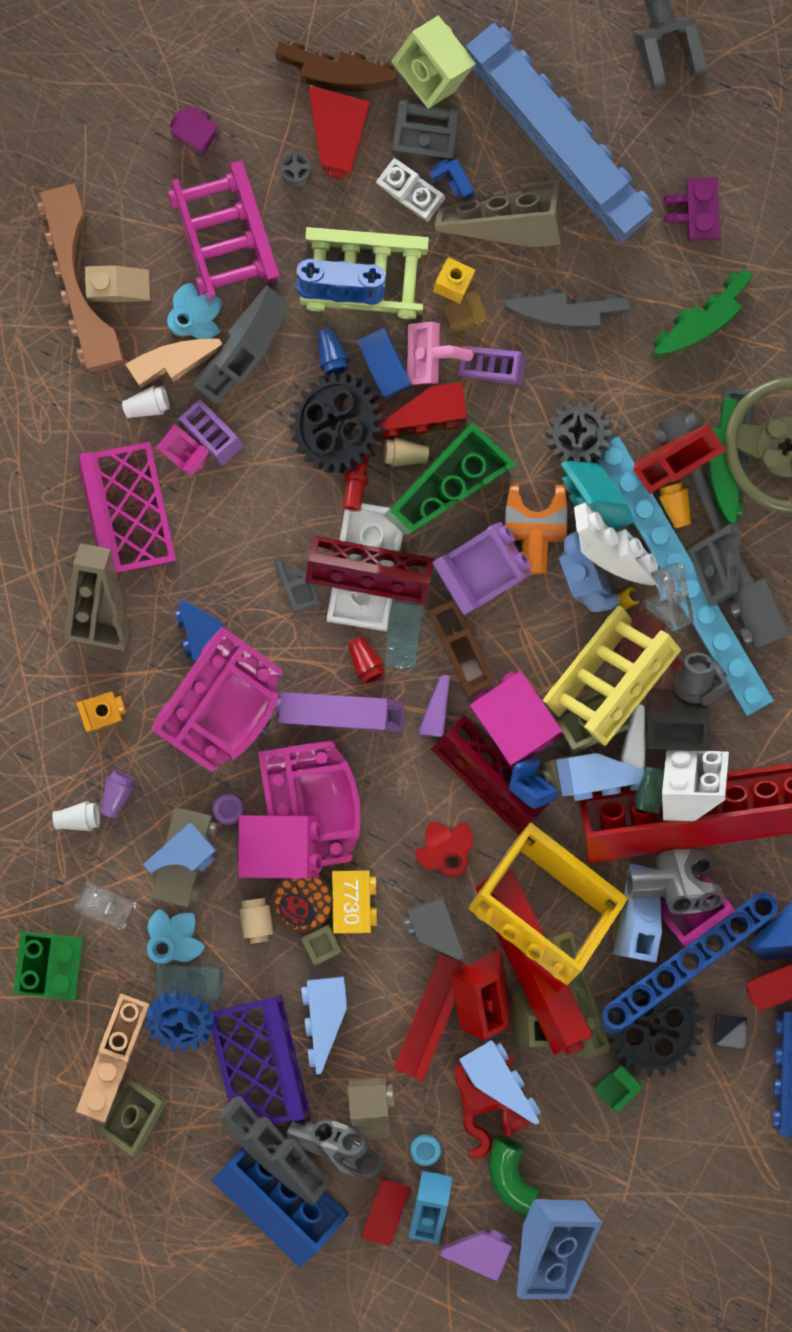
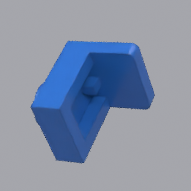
M537 757L517 763L512 770V778L509 785V790L533 809L555 801L558 793L557 789L537 774L540 760Z

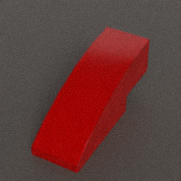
M707 424L678 437L637 460L633 466V471L650 494L670 481H677L725 452L726 449L710 425Z

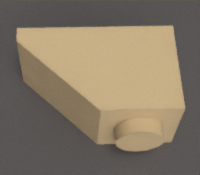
M116 265L85 267L86 298L89 303L150 301L149 270Z

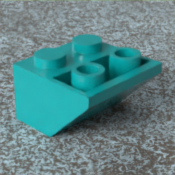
M565 461L561 464L565 476L561 479L567 491L571 494L569 499L574 507L586 503L594 512H598L603 522L609 528L612 527L615 532L635 522L627 502L601 464Z

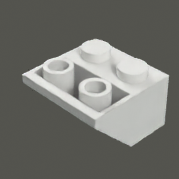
M667 750L662 789L664 820L696 821L725 800L729 752Z

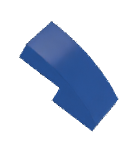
M385 327L357 340L384 399L412 386L404 364L398 357L391 337Z

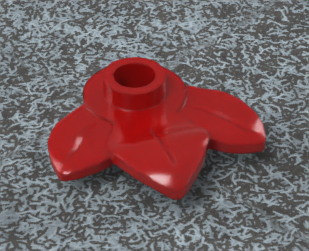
M430 821L425 832L427 846H422L414 851L418 862L426 869H439L447 877L454 878L462 875L468 865L466 854L473 846V836L470 827L463 821L450 831L443 824ZM455 856L458 859L457 867L449 868L446 861L448 857Z

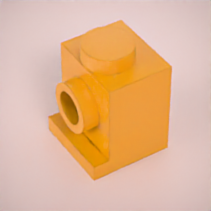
M113 691L76 702L85 730L88 733L123 722L122 714L127 713L121 695L116 697ZM100 705H106L108 713L105 716H99L97 708Z

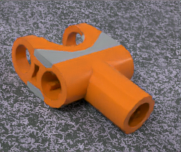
M510 483L505 510V525L513 533L515 541H521V552L526 555L531 567L529 570L532 575L548 574L549 542H564L567 536V503L564 484H555V496L552 499L551 505L544 511L535 512L524 506L521 495H519V483Z

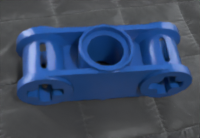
M305 259L297 266L296 272L299 279L296 283V289L303 298L375 305L380 303L385 296L383 285L386 280V274L383 268L378 265ZM310 267L313 268V274H310ZM371 273H374V280L371 279ZM308 284H311L310 291H308ZM369 290H372L371 297L369 296Z

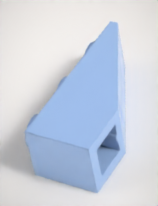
M598 753L556 760L562 797L574 795V801L593 798L592 792L602 790V796L621 793L620 787L627 785L630 786V791L649 788L648 782L659 780L656 774Z
M630 864L629 871L657 870L635 864ZM626 881L624 895L628 897V900L621 909L613 955L656 963L662 934L660 897L631 899L628 896Z
M344 976L307 980V987H302L303 1006L309 1005L310 1018H305L306 1036H312L314 1048L308 1049L310 1068L316 1067V1074H321L347 1009Z
M490 1040L458 1059L474 1087L535 1125L539 1123L537 1115L541 1114L532 1097L529 1099L525 1098L521 1091L525 1084L516 1070L510 1072L505 1061L509 1057L501 1043L495 1045Z

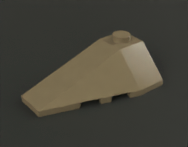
M557 179L529 182L520 185L521 190L504 195L503 190L494 192V197L489 200L479 202L476 199H470L438 208L435 231L526 247L561 245L564 228L561 181Z

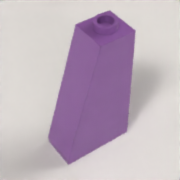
M281 692V698L276 703V715L279 717V723L288 725L402 733L405 702L383 698Z

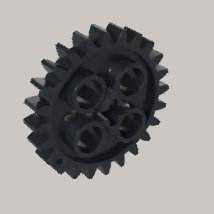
M331 373L330 380L327 377L320 376V386L310 382L311 392H300L304 398L303 403L294 402L295 406L299 408V412L291 413L290 416L297 419V423L289 426V429L297 431L298 434L291 440L301 443L296 450L297 453H307L304 461L308 463L314 462L313 467L321 470L324 467V471L333 473L335 469L336 472L342 474L345 473L346 467L348 470L355 471L356 462L363 465L367 464L365 454L376 455L371 448L373 444L382 445L381 441L376 437L377 434L386 433L384 429L379 428V423L385 422L387 418L378 415V412L382 411L385 407L381 404H375L380 397L379 394L370 393L372 386L366 383L362 385V379L354 377L352 379L351 375L343 373L341 378L338 374ZM350 397V406L347 410H344V400ZM320 408H323V417L320 421H317V412ZM361 412V416H360V417H358V418H356V419H352V417H355L356 415H358V414ZM358 425L360 429L359 435L353 439L352 431ZM319 428H323V430H320V431L317 432L316 435H315V430H317V429H319ZM331 436L332 446L326 450L325 442Z
M657 976V982L661 987L670 988L672 986L671 979H668L664 985H661L660 977ZM634 980L631 981V987L636 984ZM684 986L654 1007L650 1013L641 1017V1019L648 1022H653L655 1018H658L657 1023L660 1026L679 1032L680 1036L678 1038L657 1030L651 1035L649 1034L650 1029L638 1023H633L618 1034L605 1032L607 1037H613L614 1039L609 1044L610 1048L619 1049L614 1058L618 1060L624 1056L626 1057L624 1062L626 1069L634 1063L636 1064V1074H639L644 1067L648 1077L652 1076L654 1069H658L659 1074L663 1077L665 1075V1067H669L676 1073L675 1063L679 1061L682 1065L687 1066L684 1056L686 1054L693 1057L696 1056L691 1046L702 1044L695 1038V1034L704 1033L702 1028L696 1027V1023L704 1020V1018L693 1013L700 1007L699 1004L690 1005L688 1003L692 999L693 994L681 995ZM623 987L620 988L622 994L627 991ZM640 992L634 993L632 995V1000L635 1004H637V1002L641 998H646V996ZM670 1009H678L681 1012V1021L677 1025H668L665 1020V1015ZM618 1011L609 1012L613 1015L612 1019H608L612 1024L620 1025L623 1023V1017ZM632 1027H637L642 1032V1038L636 1044L628 1043L625 1037L627 1030ZM660 1038H667L671 1042L670 1051L664 1055H660L655 1051V1043Z

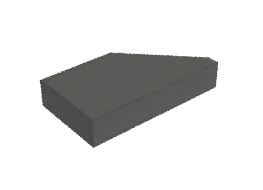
M279 559L274 560L294 614L322 604L316 585L305 582L306 571Z

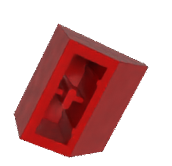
M496 950L451 975L460 1028L484 1041L508 1028L511 1010L502 951Z

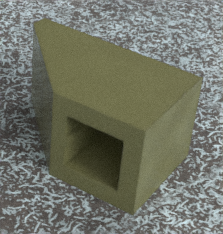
M521 985L512 986L514 1048L550 1047Z

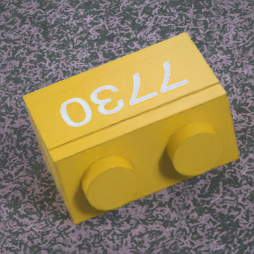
M370 870L332 871L333 933H371V926H377V907L370 908V895H376V877H370Z

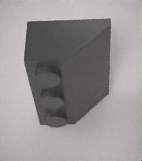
M442 896L407 909L409 916L404 917V922L410 937L416 935L419 942L458 960L465 958Z

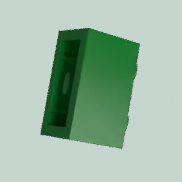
M21 931L13 994L72 1001L79 999L86 937Z

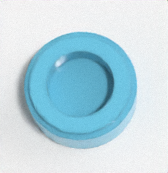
M422 1134L412 1141L410 1154L418 1165L431 1166L438 1161L441 1155V1146L434 1136Z

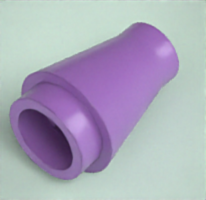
M112 770L111 775L106 777L100 813L111 818L118 817L120 810L135 789L133 785L135 782L134 777Z

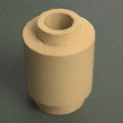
M266 898L241 901L242 909H239L243 939L250 938V944L269 941L268 935L274 934L270 905L266 904Z

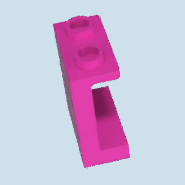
M512 671L504 675L498 681L500 685L491 691L488 689L482 690L472 698L474 702L470 704L471 710L491 736L512 770L517 763L532 758L563 737V731L522 671L516 674Z
M239 815L238 877L318 878L319 872L322 869L319 841L323 834L319 816Z

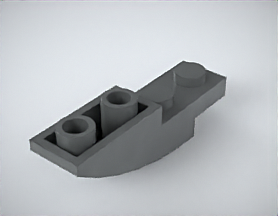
M266 285L229 329L228 333L231 337L192 384L218 404L236 382L241 385L255 368L275 337L290 304Z
M558 289L542 290L539 296L528 297L527 292L514 293L510 295V299H505L504 310L517 318L547 328L570 331L599 330L601 326L600 317L625 315L630 310L628 297L621 298L620 294L604 295L602 300L591 302L590 297L576 298L572 300V304H567L566 292L559 293Z

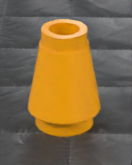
M678 481L660 487L661 495L658 497L673 527L679 528L691 524L688 488H684L683 482Z

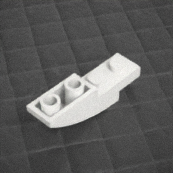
M586 503L574 507L581 552L588 559L606 571L624 579L650 586L657 584L655 571L658 570L656 558L652 553L649 554L643 548L638 538L634 539L626 529L616 533L612 527L609 528L603 522L600 514L594 512Z

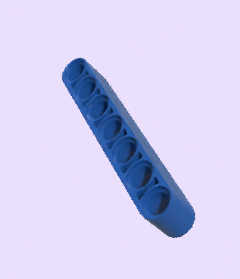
M759 893L753 896L726 918L633 985L605 1007L600 1016L602 1029L610 1034L622 1032L730 952L773 918L778 909L776 899L768 893ZM755 903L765 904L769 911L768 915H759L755 911ZM733 920L740 921L744 925V933L737 934L732 931L730 922ZM709 938L716 939L720 944V951H710L706 946V940ZM682 957H692L696 962V969L688 970L684 968L681 962ZM660 974L667 975L672 981V986L670 988L661 987L657 982V976ZM634 993H643L647 998V1005L644 1007L637 1006L632 1000ZM618 1011L623 1017V1023L620 1025L612 1024L608 1020V1012Z

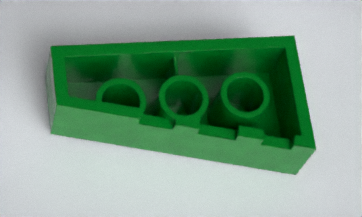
M471 422L392 505L384 516L407 536L517 464Z

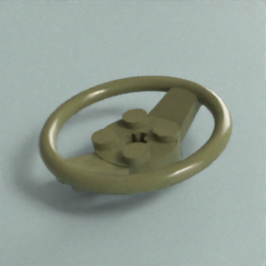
M780 378L755 387L738 403L727 425L725 454L732 477L750 499L772 511L792 513V501L772 498L761 492L751 483L743 471L738 452L754 459L757 466L762 470L761 472L773 479L792 477V416L777 417L762 425L741 424L747 411L758 400L777 391L792 390V378ZM785 442L787 445V452L784 455L782 450L778 449V444Z

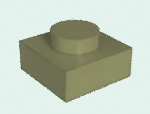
M329 924L301 938L314 966L342 953Z

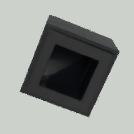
M716 1014L712 1045L745 1050L747 1018Z

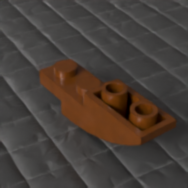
M288 41L287 44L279 42L275 52L276 60L301 69L300 82L320 88L348 92L372 91L396 86L398 82V72L394 71L395 68L392 65L378 61L377 64L366 61L364 55L355 51H349L348 54L341 51L338 61L334 62V58L326 53L317 51L315 55L305 51L303 45L294 41Z

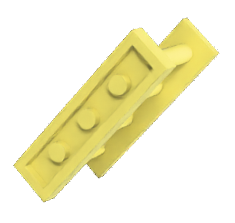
M619 605L606 618L596 634L542 700L559 718L568 709L588 721L584 726L585 729L597 742L604 746L608 744L681 651L671 636L662 630L659 631L654 639H651L632 628L635 622ZM623 637L645 649L635 663L630 662L613 651ZM604 661L626 673L615 688L594 675ZM585 685L607 697L596 712L575 699Z

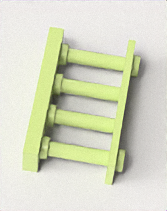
M306 227V245H312L311 249L314 250L315 260L326 261V251H329L330 247L342 248V252L345 253L344 262L356 264L357 254L360 253V249L373 250L372 254L375 255L374 265L383 268L386 274L387 256H390L391 252L403 253V257L406 258L402 302L384 301L383 298L380 303L369 305L365 303L306 299L300 296L301 305H306L307 310L320 312L324 311L325 307L391 312L398 313V317L403 319H416V315L423 314V304L414 303L417 262L421 258V254H428L429 237Z

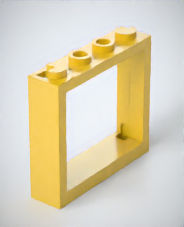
M530 822L511 845L468 909L477 915L480 920L486 922L500 933L503 938L526 953L530 959L536 961L555 978L568 985L582 971L628 900V897ZM528 836H529L531 839H533L535 842L533 843L532 841H530V840L528 839ZM520 851L602 914L574 959L490 895ZM608 899L613 901L615 904L613 905L612 903H610Z

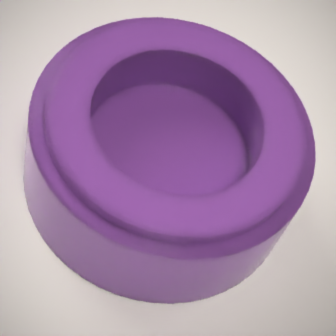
M233 794L221 795L213 805V814L222 824H234L239 821V815L244 813L243 802Z

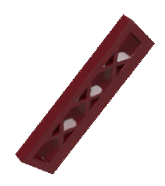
M314 535L305 582L426 605L433 570L432 562H434L435 558ZM318 547L330 549L334 554L329 556L318 554L317 550ZM357 554L361 555L364 559L355 561L351 560L349 556ZM389 560L395 565L391 567L382 566L379 561ZM413 565L426 567V573L414 572L409 567Z
M465 716L431 748L518 835L550 804L548 803L533 809L509 790L510 784L504 780L503 773L512 776L511 767L501 751ZM462 728L470 735L471 742L464 741L456 732ZM481 752H487L492 757L493 764L487 763L482 758Z

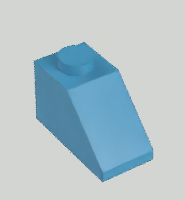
M422 1171L408 1238L439 1244L453 1177Z

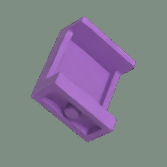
M501 522L491 525L487 530L454 551L432 562L463 615L473 612L532 575L529 570L531 565L524 553H519L513 543L515 541L513 533L506 525L503 526Z

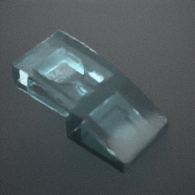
M392 601L385 666L415 669L422 605Z
M157 964L155 995H161L165 992L169 996H173V990L177 989L179 995H184L186 990H190V997L193 998L201 995V998L221 999L224 968Z

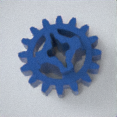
M174 989L173 996L163 992L161 999L154 998L152 1006L148 1008L146 1029L151 1030L150 1038H160L159 1046L163 1047L169 1044L170 1051L174 1052L176 1046L181 1047L183 1053L187 1052V1046L190 1045L197 1050L199 1042L207 1043L208 1035L212 1034L214 1012H209V1002L201 1004V995L192 998L190 997V990H186L184 995H179L178 990Z

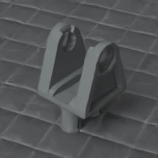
M644 0L651 23L648 24V27L633 31V36L653 91L656 92L667 87L657 41L662 40V34L668 32L678 34L692 75L699 77L707 75V66L695 17L681 15L673 18L668 0Z

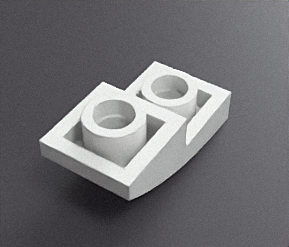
M395 158L376 181L387 193L426 222L431 219L446 199L443 193L422 180L416 172Z

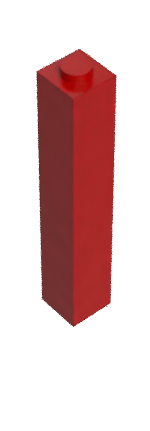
M507 870L490 895L544 936L513 870ZM487 877L480 885H478L475 888L477 894L482 889V887L489 879V877ZM495 930L554 1056L564 1052L570 1056L585 1048L583 1043L590 1039L592 1034L569 986L555 978L548 970L530 959L526 953L503 938Z

